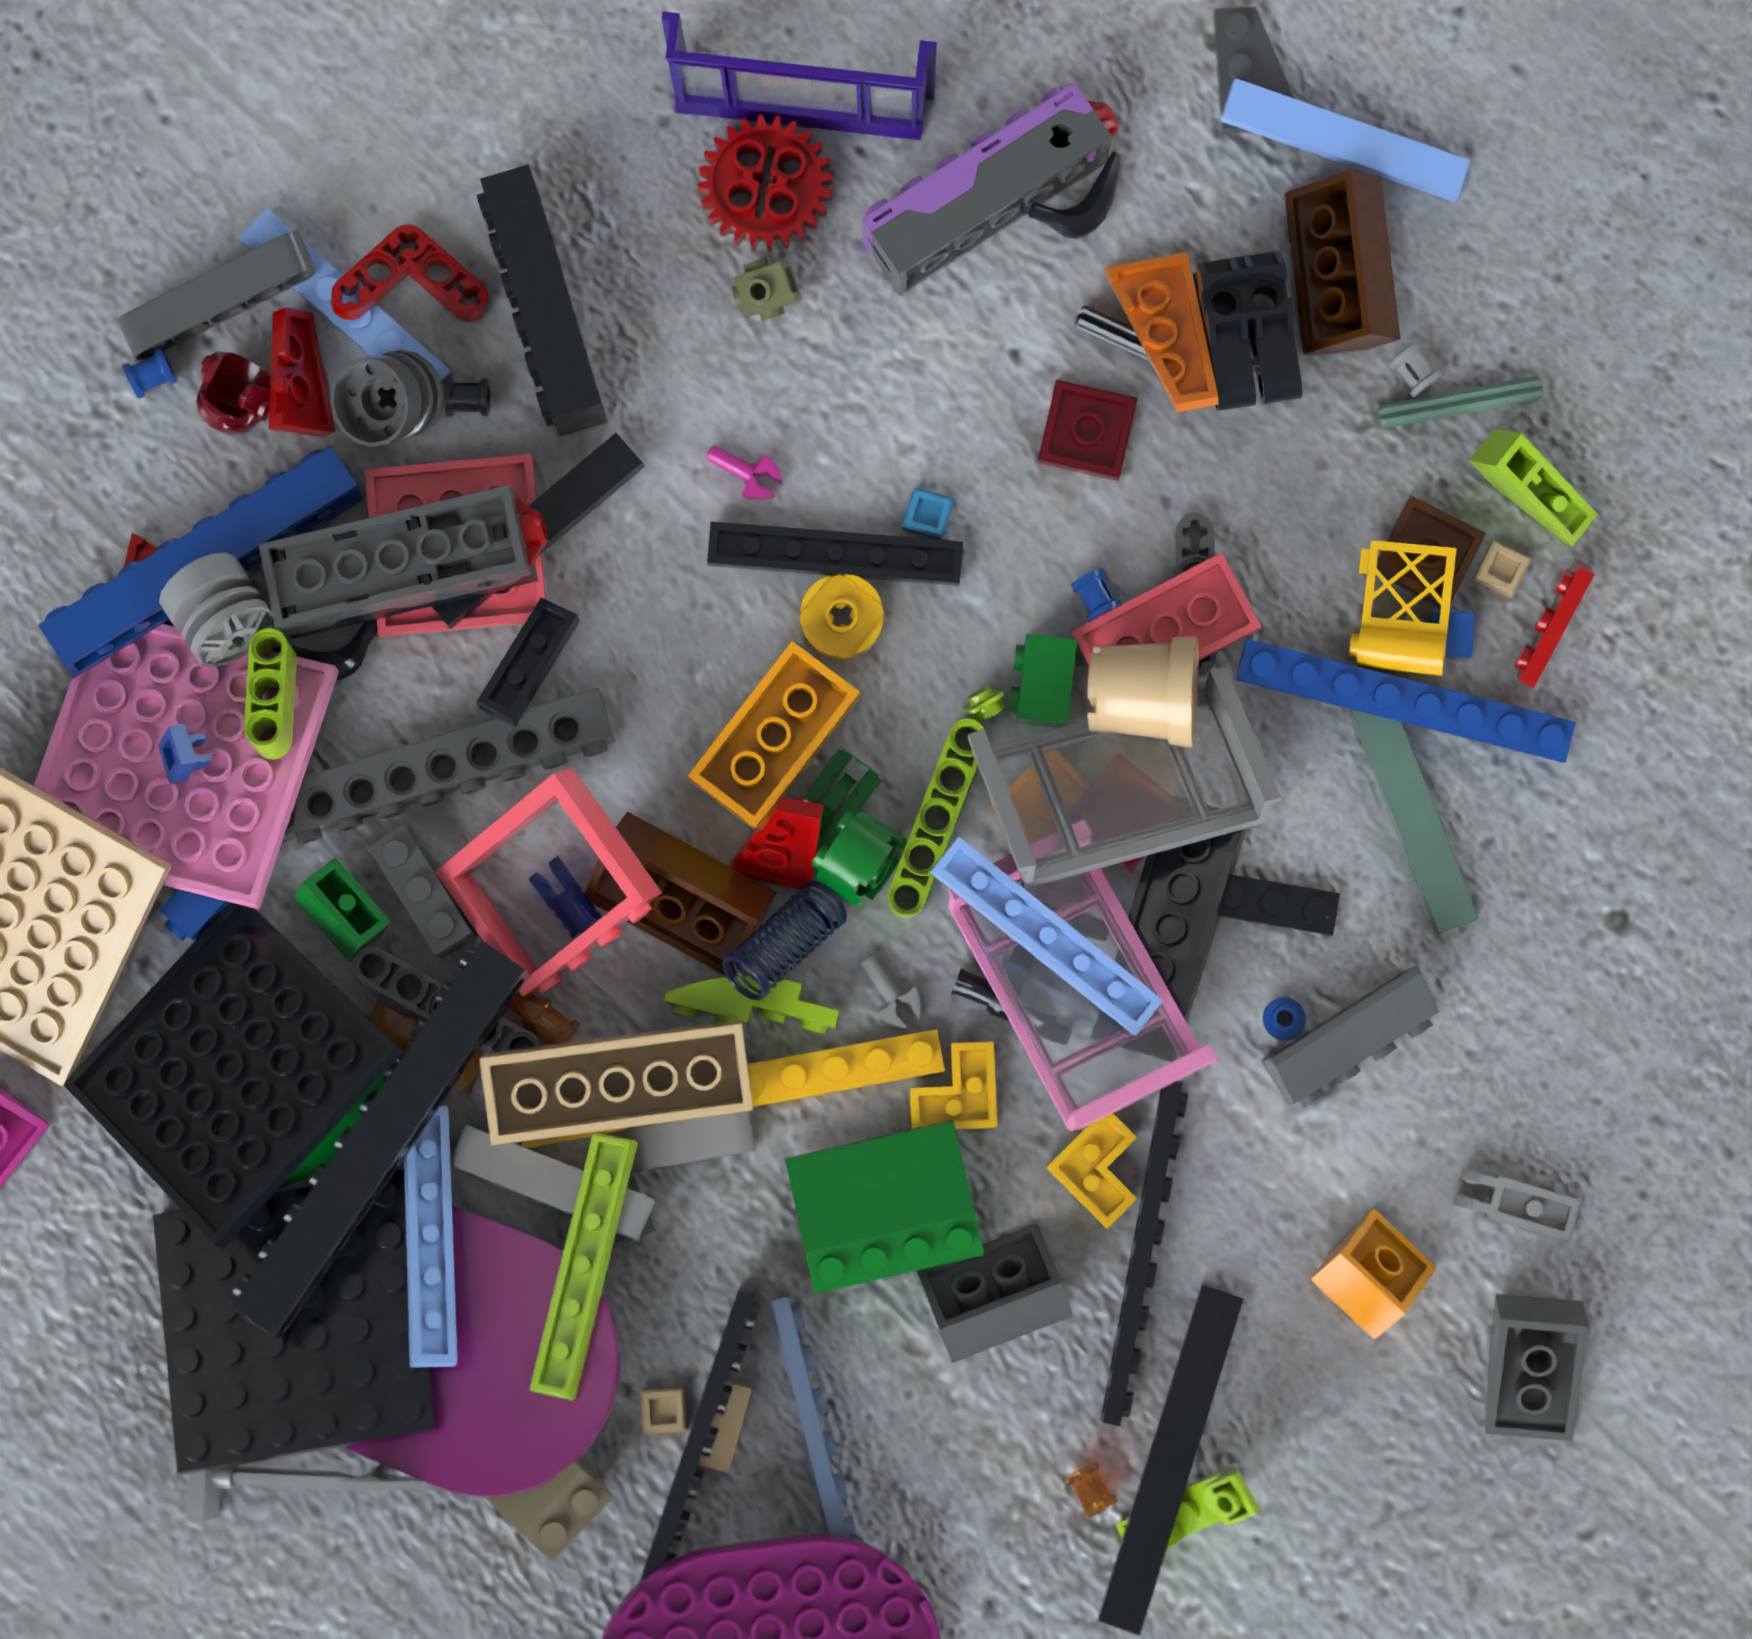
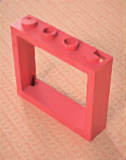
M573 767L549 776L435 871L482 940L530 973V976L519 990L523 997L538 990L541 995H544L552 988L563 982L559 976L568 968L573 972L593 958L589 952L598 944L603 948L623 934L619 927L628 920L633 924L645 917L652 909L649 903L662 894L659 887ZM559 801L627 898L537 969L476 883L471 873Z

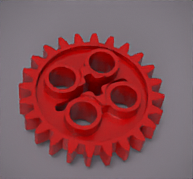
M759 115L756 127H751L749 122L743 118L742 131L737 132L728 125L726 127L727 141L716 136L713 138L714 145L718 150L717 153L706 150L704 152V158L711 166L699 167V175L707 179L698 183L699 193L708 195L701 200L702 209H714L708 216L709 223L716 224L723 221L719 229L720 235L724 237L734 231V243L736 246H739L745 237L750 239L751 251L756 250L759 241H765L768 251L772 252L774 240L779 239L782 245L788 249L790 243L789 236L793 234L800 241H804V226L815 231L818 228L817 221L813 215H827V208L820 201L832 200V191L824 188V186L833 184V174L823 172L830 167L829 157L817 158L823 151L821 142L809 146L811 132L807 130L799 136L796 135L797 123L795 121H792L786 129L781 128L780 116L775 117L772 126H766L763 115ZM775 149L776 153L771 165L772 183H769L767 186L764 213L762 218H756L755 214L761 197L759 184H762L764 181L768 151ZM746 153H754L760 157L759 162L752 167H745L738 160ZM788 160L796 161L801 165L800 170L794 174L782 173L779 167ZM744 192L749 194L752 200L744 207H737L730 202L731 198L737 193ZM779 200L789 201L793 205L792 210L784 215L774 213L771 207Z

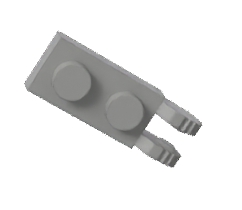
M1462 1168L1460 1178L1464 1179L1465 1182L1491 1187L1492 1190L1488 1204L1477 1201L1471 1196L1455 1194L1454 1205L1484 1213L1486 1218L1565 1242L1571 1241L1581 1200L1496 1175L1491 1177Z

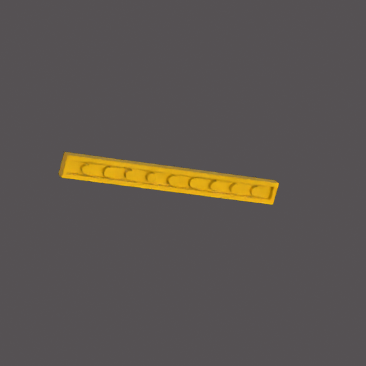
M937 1029L747 1064L752 1107L945 1072ZM648 1125L596 1131V1133L611 1134ZM593 1132L521 1141L522 1147L530 1149L590 1138Z

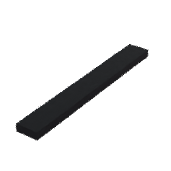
M1205 1285L1200 1287L1096 1620L1097 1622L1137 1636L1141 1634L1244 1300L1243 1298Z

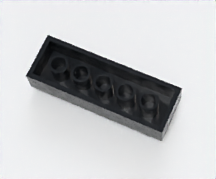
M529 164L480 178L484 192L477 194L478 203L488 230L496 231L488 234L500 270L507 269V272L500 273L501 280L512 309L519 308V311L512 313L523 347L531 348V351L525 352L524 356L535 387L542 386L543 391L536 393V397L547 427L555 425L561 437L608 423L541 198Z

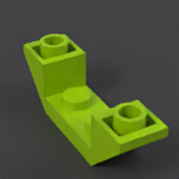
M1230 1466L1186 1485L1167 1550L1183 1537L1221 1521H1223L1226 1527L1256 1515L1261 1511L1239 1470L1234 1466ZM1129 1516L1115 1524L1121 1537H1123Z

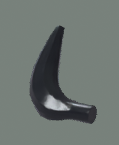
M1111 152L1091 190L1078 205L1060 210L1033 202L1029 209L1028 217L1049 225L1056 232L1067 238L1077 239L1096 231L1105 220L1113 203L1120 168V155L1116 152Z
M371 621L363 622L352 640L337 650L318 652L293 645L291 647L297 657L336 666L339 671L336 681L353 675L362 665L367 648L378 632L377 625ZM280 647L271 649L272 651L281 652Z

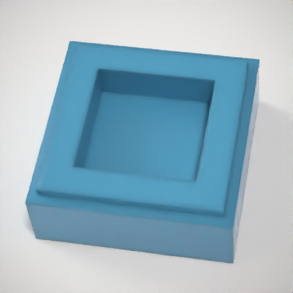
M914 487L902 530L932 539L943 540L954 499Z

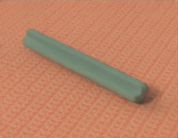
M1533 376L1381 404L1377 409V417L1381 428H1390L1537 401L1543 396V387L1540 378Z

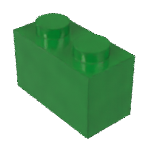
M1026 634L1025 645L1016 644L1013 670H1021L1020 687H1011L1009 711L1017 712L1016 724L1050 728L1068 725L1077 639Z
M333 858L306 879L293 897L348 962L354 959V956L360 950L369 947L379 939L391 923L388 917L336 858Z

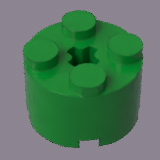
M849 809L837 825L836 830L840 833L831 846L827 844L822 846L816 854L812 866L817 869L816 881L832 889L840 898L858 910H862L865 908L862 899L866 896L873 900L892 875L899 863L892 856L897 847L904 851L907 838L866 811L862 810L856 813Z

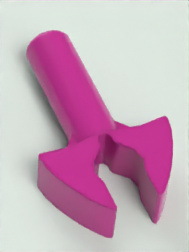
M715 445L711 446L706 454L708 461L744 480L746 488L742 492L743 498L751 500L775 498L774 493L760 487L754 477L767 475L782 484L779 470L766 454H763L761 461L755 464H749Z

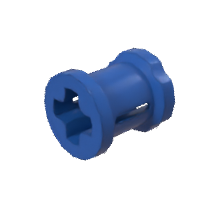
M161 347L155 350V355L133 365L129 362L122 365L128 382L138 399L145 397L146 391L165 382L171 384L178 382L172 365Z
M1103 568L1094 570L1071 584L1072 590L1079 593L1089 612L1087 616L1089 622L1122 605L1120 599L1115 600L1104 579L1106 572Z

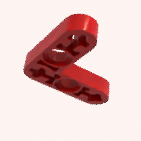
M409 224L401 225L387 235L337 280L331 291L332 310L337 316L345 320H356L364 316L408 275L462 321L472 322L482 318L487 312L489 300L488 290L481 281L422 229ZM401 241L405 244H409L412 241L415 242V251L410 248L405 249L399 255V262H397L394 257L400 252ZM374 264H382L389 268L391 275L385 280H374L369 276L367 270ZM433 265H442L450 271V277L445 281H434L428 276L427 270ZM361 281L364 287L358 293L357 304L353 301H348L344 304L342 302L343 293L349 297L359 290ZM457 281H460L459 290L454 287ZM463 295L467 298L475 295L477 297L476 305L471 302L463 305Z

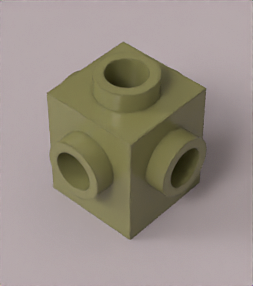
M767 257L743 265L745 274L734 277L736 286L732 287L733 297L739 310H745L747 318L759 314L761 321L783 315L785 314L783 305L802 299L789 259L769 265ZM762 285L766 288V294L762 289Z

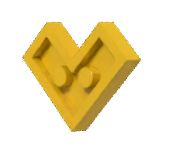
M994 1042L951 1043L952 1086L910 1088L911 1129L949 1120L954 1121L956 1130L998 1128Z
M1114 1113L1086 1126L1045 1167L1105 1229H1108L1137 1200L1107 1168L1137 1138Z

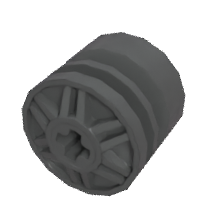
M401 349L352 360L338 371L332 383L330 404L334 420L343 434L357 444L376 447L422 435L432 428L442 412L444 392L440 377L432 364L416 352Z

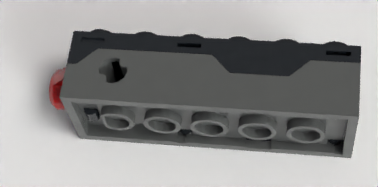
M506 485L259 544L274 625L277 629L295 639L537 582L539 580L535 561L547 544L548 537L541 513L522 502L513 489Z

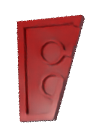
M288 307L273 312L269 430L316 437H325L335 433L313 312Z
M1574 558L1570 568H1566L1562 573L1554 590L1557 592V595L1551 607L1546 606L1536 622L1534 629L1538 633L1532 646L1525 644L1515 662L1514 667L1520 669L1517 674L1518 681L1535 688L1595 575L1590 565Z
M781 796L730 860L729 867L755 881L798 890L803 889L806 883L813 880L815 867L812 866V862L817 854L824 805L811 803L806 799H791Z

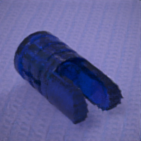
M556 856L549 862V866L565 888L563 892L557 895L547 879L537 872L528 879L549 909L553 910L557 919L562 922L565 930H568L571 939L574 940L603 916L600 912H597L596 907L589 901L586 893H583L582 887L563 861Z

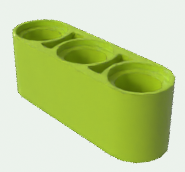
M274 628L261 629L250 640L244 720L245 736L259 755L271 760L283 757L292 746L297 670L295 651L283 633ZM276 647L281 648L278 656L269 660L265 659V655L269 650ZM275 687L279 688V692L274 698L262 700L267 690ZM277 728V732L272 739L260 741L264 731Z

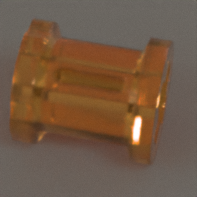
M1097 1461L1076 1470L1063 1479L1065 1484L1072 1486L1083 1507L1081 1514L1084 1519L1106 1510L1118 1501L1115 1494H1109L1100 1477L1098 1470L1101 1467Z

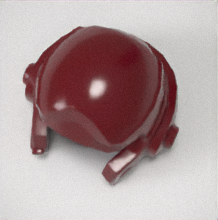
M215 352L203 359L201 363L203 366L201 368L203 382L197 395L196 404L200 416L210 427L221 433L237 435L249 432L260 421L269 419L270 374L251 360L234 353Z

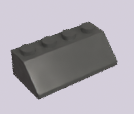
M1415 966L1395 976L1261 1063L1288 1105L1300 1102L1304 1108L1325 1095L1321 1088L1325 1084L1336 1079L1340 1085L1361 1072L1357 1065L1361 1061L1372 1056L1376 1062L1397 1049L1393 1042L1397 1038L1408 1033L1412 1039L1433 1026L1429 1018L1439 1011L1418 966Z

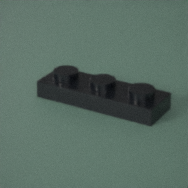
M540 598L476 701L479 709L516 726L580 622L578 615L544 598Z
M1232 875L1220 917L1333 936L1340 893Z

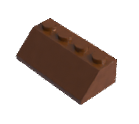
M1350 169L1285 192L1303 355L1368 350L1400 340L1381 176Z
M626 812L616 826V829L662 892V894L649 903L652 909L645 917L633 924L630 920L627 922L725 975L723 959L732 953L735 948L739 947V944L745 941L747 937L752 935V932L763 924L777 892L639 817ZM599 858L583 899L610 912L625 900L627 896ZM729 960L730 968L733 974L735 975L736 970L733 966L732 960ZM736 961V964H737L738 968H739V966H740L741 963H739V962Z

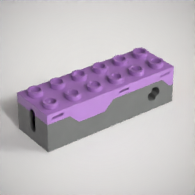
M1075 82L1065 89L1062 86H1057L1043 96L1041 99L1042 104L1031 111L1024 108L1013 114L1006 121L1007 126L995 134L992 131H987L977 137L971 143L972 148L958 157L954 153L944 158L935 167L936 172L925 179L918 176L907 182L900 189L901 194L889 202L886 199H881L871 205L865 211L866 216L862 218L863 243L899 297L1026 216L1033 202L1046 203L1105 165L1108 160L1112 137L1118 133L1119 129L1118 121L1110 107L1104 102L1087 100Z

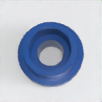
M1281 997L1271 1001L1265 1007L1262 1022L1266 1032L1273 1038L1290 1040L1298 1036L1304 1029L1306 1015L1304 1009L1297 1001ZM1285 1010L1291 1014L1292 1022L1288 1027H1283L1277 1022V1015L1280 1011Z

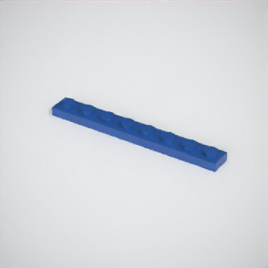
M1245 639L1235 677L1236 681L1562 763H1566L1576 721L1250 639Z

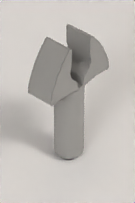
M873 954L866 956L861 961V966L885 999L884 1009L877 1012V1015L893 1026L906 1029L903 1021L896 1015L897 1005L895 1001L899 1000L901 1003L911 1006L915 1016L920 1019L921 1004L916 986L909 991L899 990L876 956Z

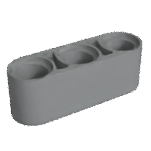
M749 1111L670 1121L625 1130L627 1139L638 1142L632 1165L633 1173L756 1150Z

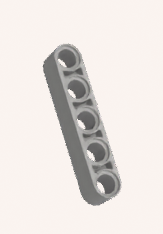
M468 1125L463 1126L450 1156V1166L460 1172L560 1212L573 1215L583 1170L514 1143L491 1146L489 1133ZM627 1188L616 1234L638 1242L655 1200Z

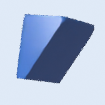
M1441 611L1432 612L1428 616V623L1439 624ZM1450 611L1445 658H1472L1475 612Z

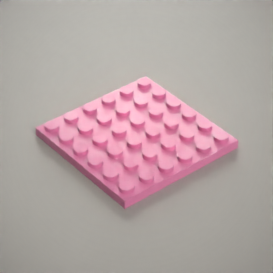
M161 624L76 678H72L34 787L172 865L163 883L164 886L260 910L339 671L334 665L297 657L292 746L288 753L279 759H265L258 754L245 736L244 731L248 654L222 666L207 667L200 665L183 640L182 632L177 631L175 627ZM269 650L265 655V659H273L280 652ZM275 687L267 690L262 700L274 698L279 692V688ZM186 724L189 735L192 733H203L206 737L202 746L193 747L194 752L198 755L211 754L212 759L206 768L201 770L193 769L185 782L169 784L158 744L169 726ZM277 728L264 731L260 741L272 739L277 732Z

